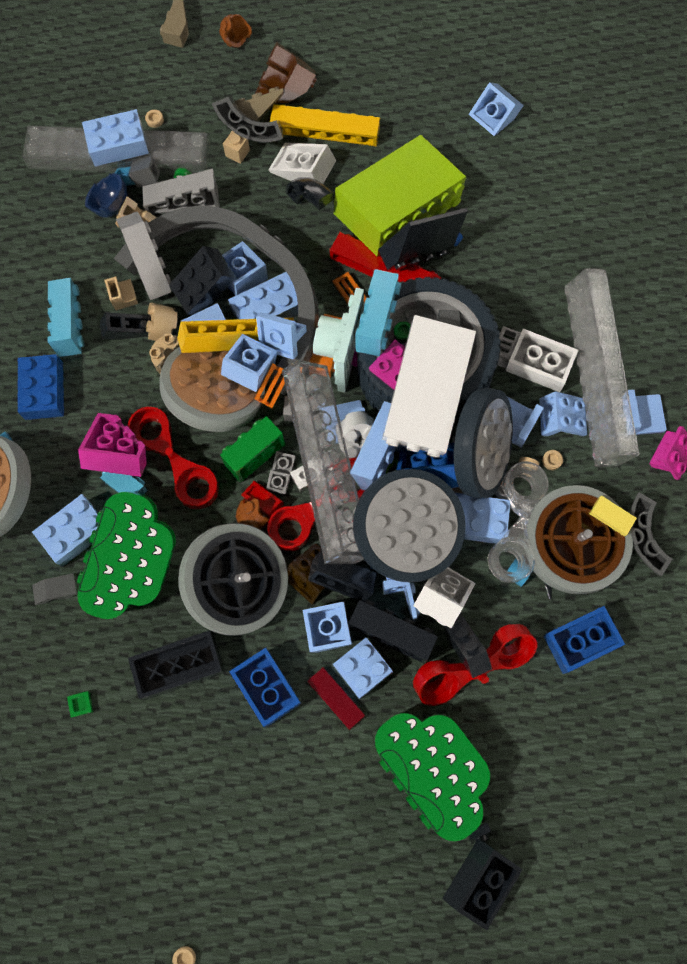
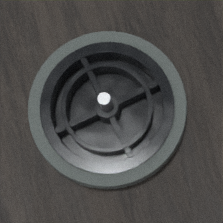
M223 524L213 527L198 536L186 550L179 569V591L187 611L203 627L224 635H242L263 627L278 613L287 592V567L280 549L267 534L245 524Z

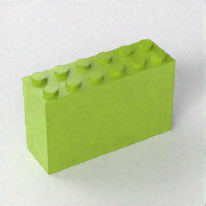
M419 135L336 187L334 215L378 257L380 256L378 249L409 222L444 214L451 207H456L461 201L466 176L422 135Z

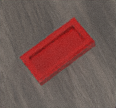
M255 480L241 494L249 502L257 499L259 501V510L269 518L284 504L282 500Z

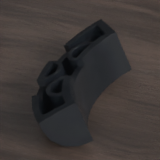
M299 177L292 180L286 186V194L297 205L306 199L319 211L335 199V193L330 188L310 177Z

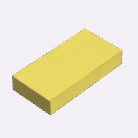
M603 496L597 499L589 513L623 536L629 533L637 519Z

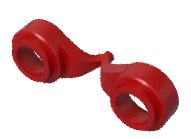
M143 407L134 412L128 421L129 429L135 434V438L145 445V450L168 456L174 476L175 492L180 501L191 509H203L210 506L216 500L219 493V484L214 473L209 468L186 460L174 452L171 435L172 426L162 410L156 407ZM155 421L161 424L162 431L156 439L146 440L141 437L142 427L146 423ZM196 479H203L209 484L208 493L201 499H193L187 494L189 484Z
M347 458L339 462L334 468L331 479L323 494L318 495L314 501L296 506L282 507L271 515L267 530L269 537L276 543L279 549L295 551L302 548L308 542L311 530L323 503L338 504L359 501L365 490L360 489L356 492H350L341 483L343 477L351 471L357 458ZM286 520H294L301 525L302 531L299 537L293 541L283 540L279 536V527Z
M509 624L503 626L494 634L490 647L486 650L492 670L472 678L463 663L451 664L447 661L434 660L420 667L414 677L413 687L422 703L429 706L443 704L452 699L471 680L478 679L482 684H485L489 681L488 672L500 669H514L527 663L537 650V641L524 625ZM517 638L511 645L504 647L506 643ZM442 674L434 682L427 683L431 678L435 677L436 675Z

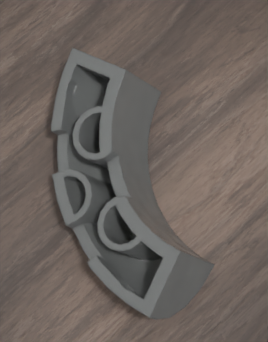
M229 96L212 103L221 121L237 135L258 142H272L284 139L279 120L272 122L255 121L243 114L236 106L233 98Z
M638 492L630 512L631 515L637 518L630 529L633 545L646 566L662 577L672 558L663 552L652 536V513L657 502Z

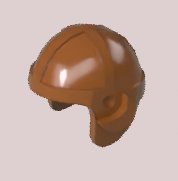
M230 14L223 18L220 23L219 34L229 47L236 48L242 46L247 37L250 38L252 29L241 15Z
M242 499L236 510L238 524L249 525L261 530L269 521V517L259 510V501L257 499H253L250 502Z

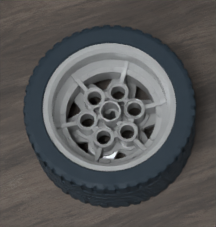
M420 277L415 280L400 282L402 283L400 294H395L394 298L397 301L395 313H391L389 318L392 319L390 332L386 331L385 337L388 338L386 349L396 340L394 338L395 325L399 322L411 324L414 315L437 320L439 310L459 311L460 327L476 331L453 423L454 426V424H458L461 412L469 396L477 389H485L490 386L500 355L501 341L499 339L500 333L497 322H495V318L491 314L489 307H486L485 302L480 300L478 295H474L473 291L466 289L461 284L458 285L456 282H449L447 279L441 280L435 277L434 279L430 277L421 279ZM357 352V371L361 390L365 394L366 400L370 402V406L379 413L384 401L392 402L394 390L369 370V367L379 356Z

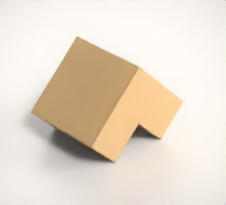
M113 277L105 280L108 295L115 310L138 304L131 279L118 282L117 278Z

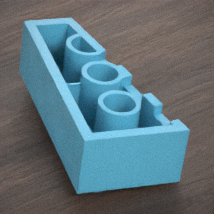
M374 270L368 292L370 297H367L365 300L364 311L360 317V325L355 334L356 352L380 356L381 350L386 349L388 338L385 337L386 331L390 332L392 319L389 318L391 313H395L397 301L394 300L395 294L399 295L402 283L398 282L399 274Z
M71 278L48 281V302L52 306L48 308V315L51 321L48 323V331L51 336H48V343L59 357L82 354L81 347H84L82 335L80 336V330L83 329L82 321L78 318V313H81V307L76 297L79 296V288L77 284L73 283Z

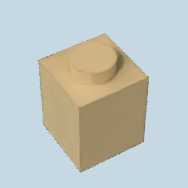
M231 131L223 143L225 156L240 164L250 151L248 139L237 135L233 131Z

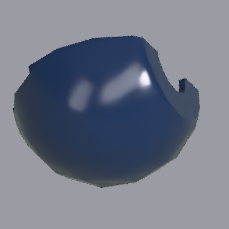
M109 173V176L103 178L97 184L94 183L86 196L85 207L101 217L117 215L125 198L128 197L127 187L122 177L116 173Z

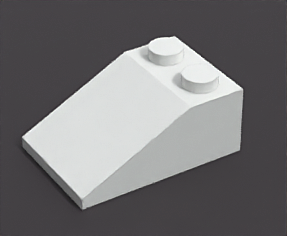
M284 143L269 171L290 181L299 177H310L324 183L336 159L327 144Z

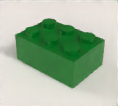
M266 416L264 419L257 420L253 424V428L248 432L245 431L240 434L234 444L227 445L222 450L220 456L227 469L241 483L270 459L276 451L285 446L283 434Z

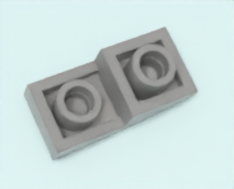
M276 451L273 467L268 478L267 490L286 494L291 478L290 472L293 471L296 460L295 455Z

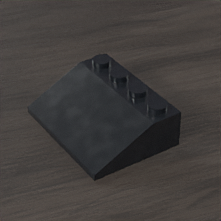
M467 208L406 224L378 249L387 270L395 268L397 271L403 269L408 264L414 266L423 260L428 262L435 257L439 259L446 256L448 250L455 245L468 213Z

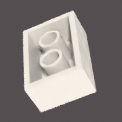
M523 329L506 371L560 392L567 380L578 350Z
M447 568L440 574L428 579L413 606L422 614L436 619L441 625L452 628L475 583Z

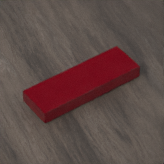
M323 667L307 681L349 730L365 716Z

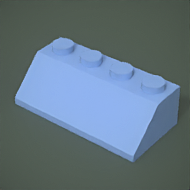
M383 402L350 471V474L362 490H366L376 479L385 475L388 465L394 459L396 447L386 444L385 440H382L391 405L389 402Z

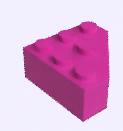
M98 413L78 449L81 469L141 477L147 464L145 445L135 438V434L128 426L122 424L121 419L117 415Z

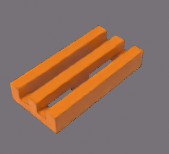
M349 272L333 280L334 286L347 304L349 303V296L339 282L343 284L350 295H354V293L344 280L345 278L349 280L354 289L360 288Z
M272 363L254 399L273 408L290 372ZM273 370H276L277 373L264 398H260ZM282 373L284 376L269 403L267 400Z

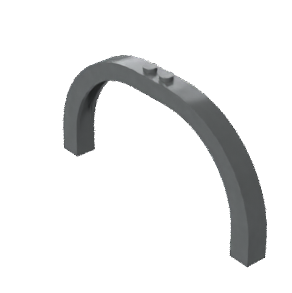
M185 207L165 213L150 221L148 224L151 232L148 234L151 240H155L158 248L168 240L188 231L220 229L241 236L287 272L297 295V323L306 325L307 332L297 341L298 356L295 359L283 357L277 365L290 372L280 392L285 396L302 375L311 359L315 332L319 321L318 302L313 285L296 257L282 245L284 242L279 237L269 235V231L263 225L257 226L246 217L220 207ZM125 244L114 259L135 275L138 272L137 267L134 264L127 244ZM273 370L267 383L271 384L277 373L276 370ZM282 373L274 386L276 390L284 376Z

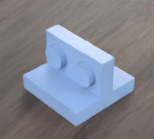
M262 312L257 314L259 342L278 351L277 355L295 359L298 356L297 341L307 332L306 325Z

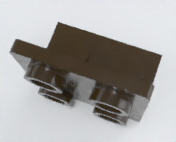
M317 544L312 545L290 563L287 568L288 583L311 604L318 600L326 588L308 580L312 560L322 550Z

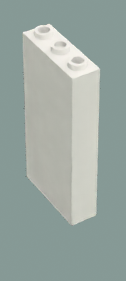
M414 315L382 437L386 444L398 447L399 444L407 446V450L419 452V450L426 451L427 455L432 457H440V455L443 456L447 452L476 331Z

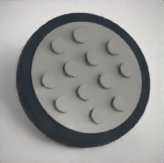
M490 388L477 389L469 396L459 418L456 436H453L452 442H455L454 469L456 480L460 490L468 496L489 498L494 495L500 487L508 467L512 448L513 419L510 402L506 394L500 390Z
M396 470L376 479L360 497L353 517L355 542L364 560L381 575L400 582L424 581L443 572L456 559L465 537V516L459 498L445 481L434 474L422 470Z

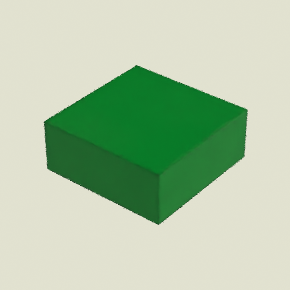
M90 691L67 696L71 718L93 713Z

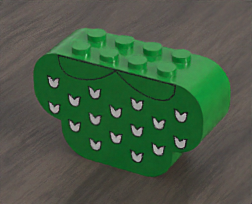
M120 492L111 496L106 501L104 508L99 510L96 522L99 524L96 531L93 530L90 537V543L93 544L91 549L86 551L83 560L86 566L83 571H80L77 583L80 584L77 594L78 602L87 614L102 619H113L120 616L130 604L141 606L152 602L161 591L175 548L176 537L168 524L157 520V506L148 496L136 492Z
M407 713L397 714L381 725L375 735V748L381 757L379 763L386 773L392 772L395 777L392 781L399 791H406L408 796L405 799L414 811L418 808L422 813L419 818L429 830L432 827L440 837L448 841H460L473 833L483 819V806L479 796L489 785L490 771L487 763L452 719L443 715H434L421 722L417 717Z

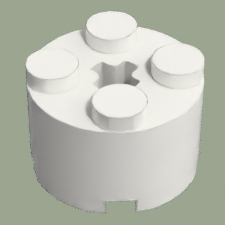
M351 412L345 416L342 422L338 423L337 434L343 452L349 458L358 457L375 421L365 412Z

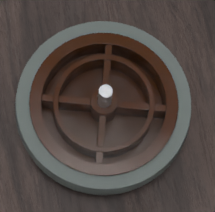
M565 486L544 495L530 510L522 533L524 554L534 573L550 587L570 594L594 593L615 582L628 566L633 548L631 530L626 536H623L589 514L600 496L619 506L605 493L587 486Z

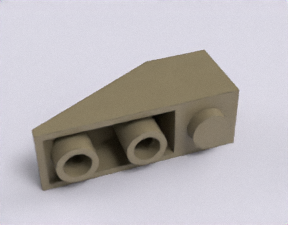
M173 0L172 7L167 12L166 20L161 25L160 34L164 43L181 48L184 47L189 35L184 0Z
M274 87L269 89L267 94L262 95V92L253 94L252 99L245 101V98L234 102L243 114L255 121H259L285 92L283 88Z

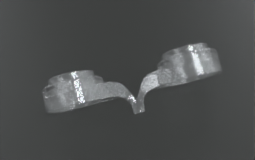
M528 461L515 464L504 475L502 482L503 491L510 500L514 513L521 517L505 533L500 541L490 549L488 554V565L491 572L496 578L506 583L521 581L530 575L535 567V554L528 537L527 523L531 517V510L546 495L549 482L544 470L537 464ZM522 477L530 483L532 492L529 496H523L515 490L513 485L514 478ZM501 552H510L517 558L518 568L516 572H508L502 568L499 562Z

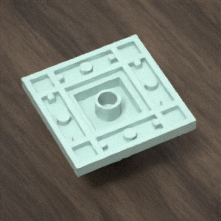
M356 288L354 295H350L348 303L350 307L349 313H343L342 319L321 315L313 342V354L333 358L334 377H336L335 384H337L338 391L344 393L346 392L352 369L351 363L356 347L355 334L360 325L361 314L364 311V289Z

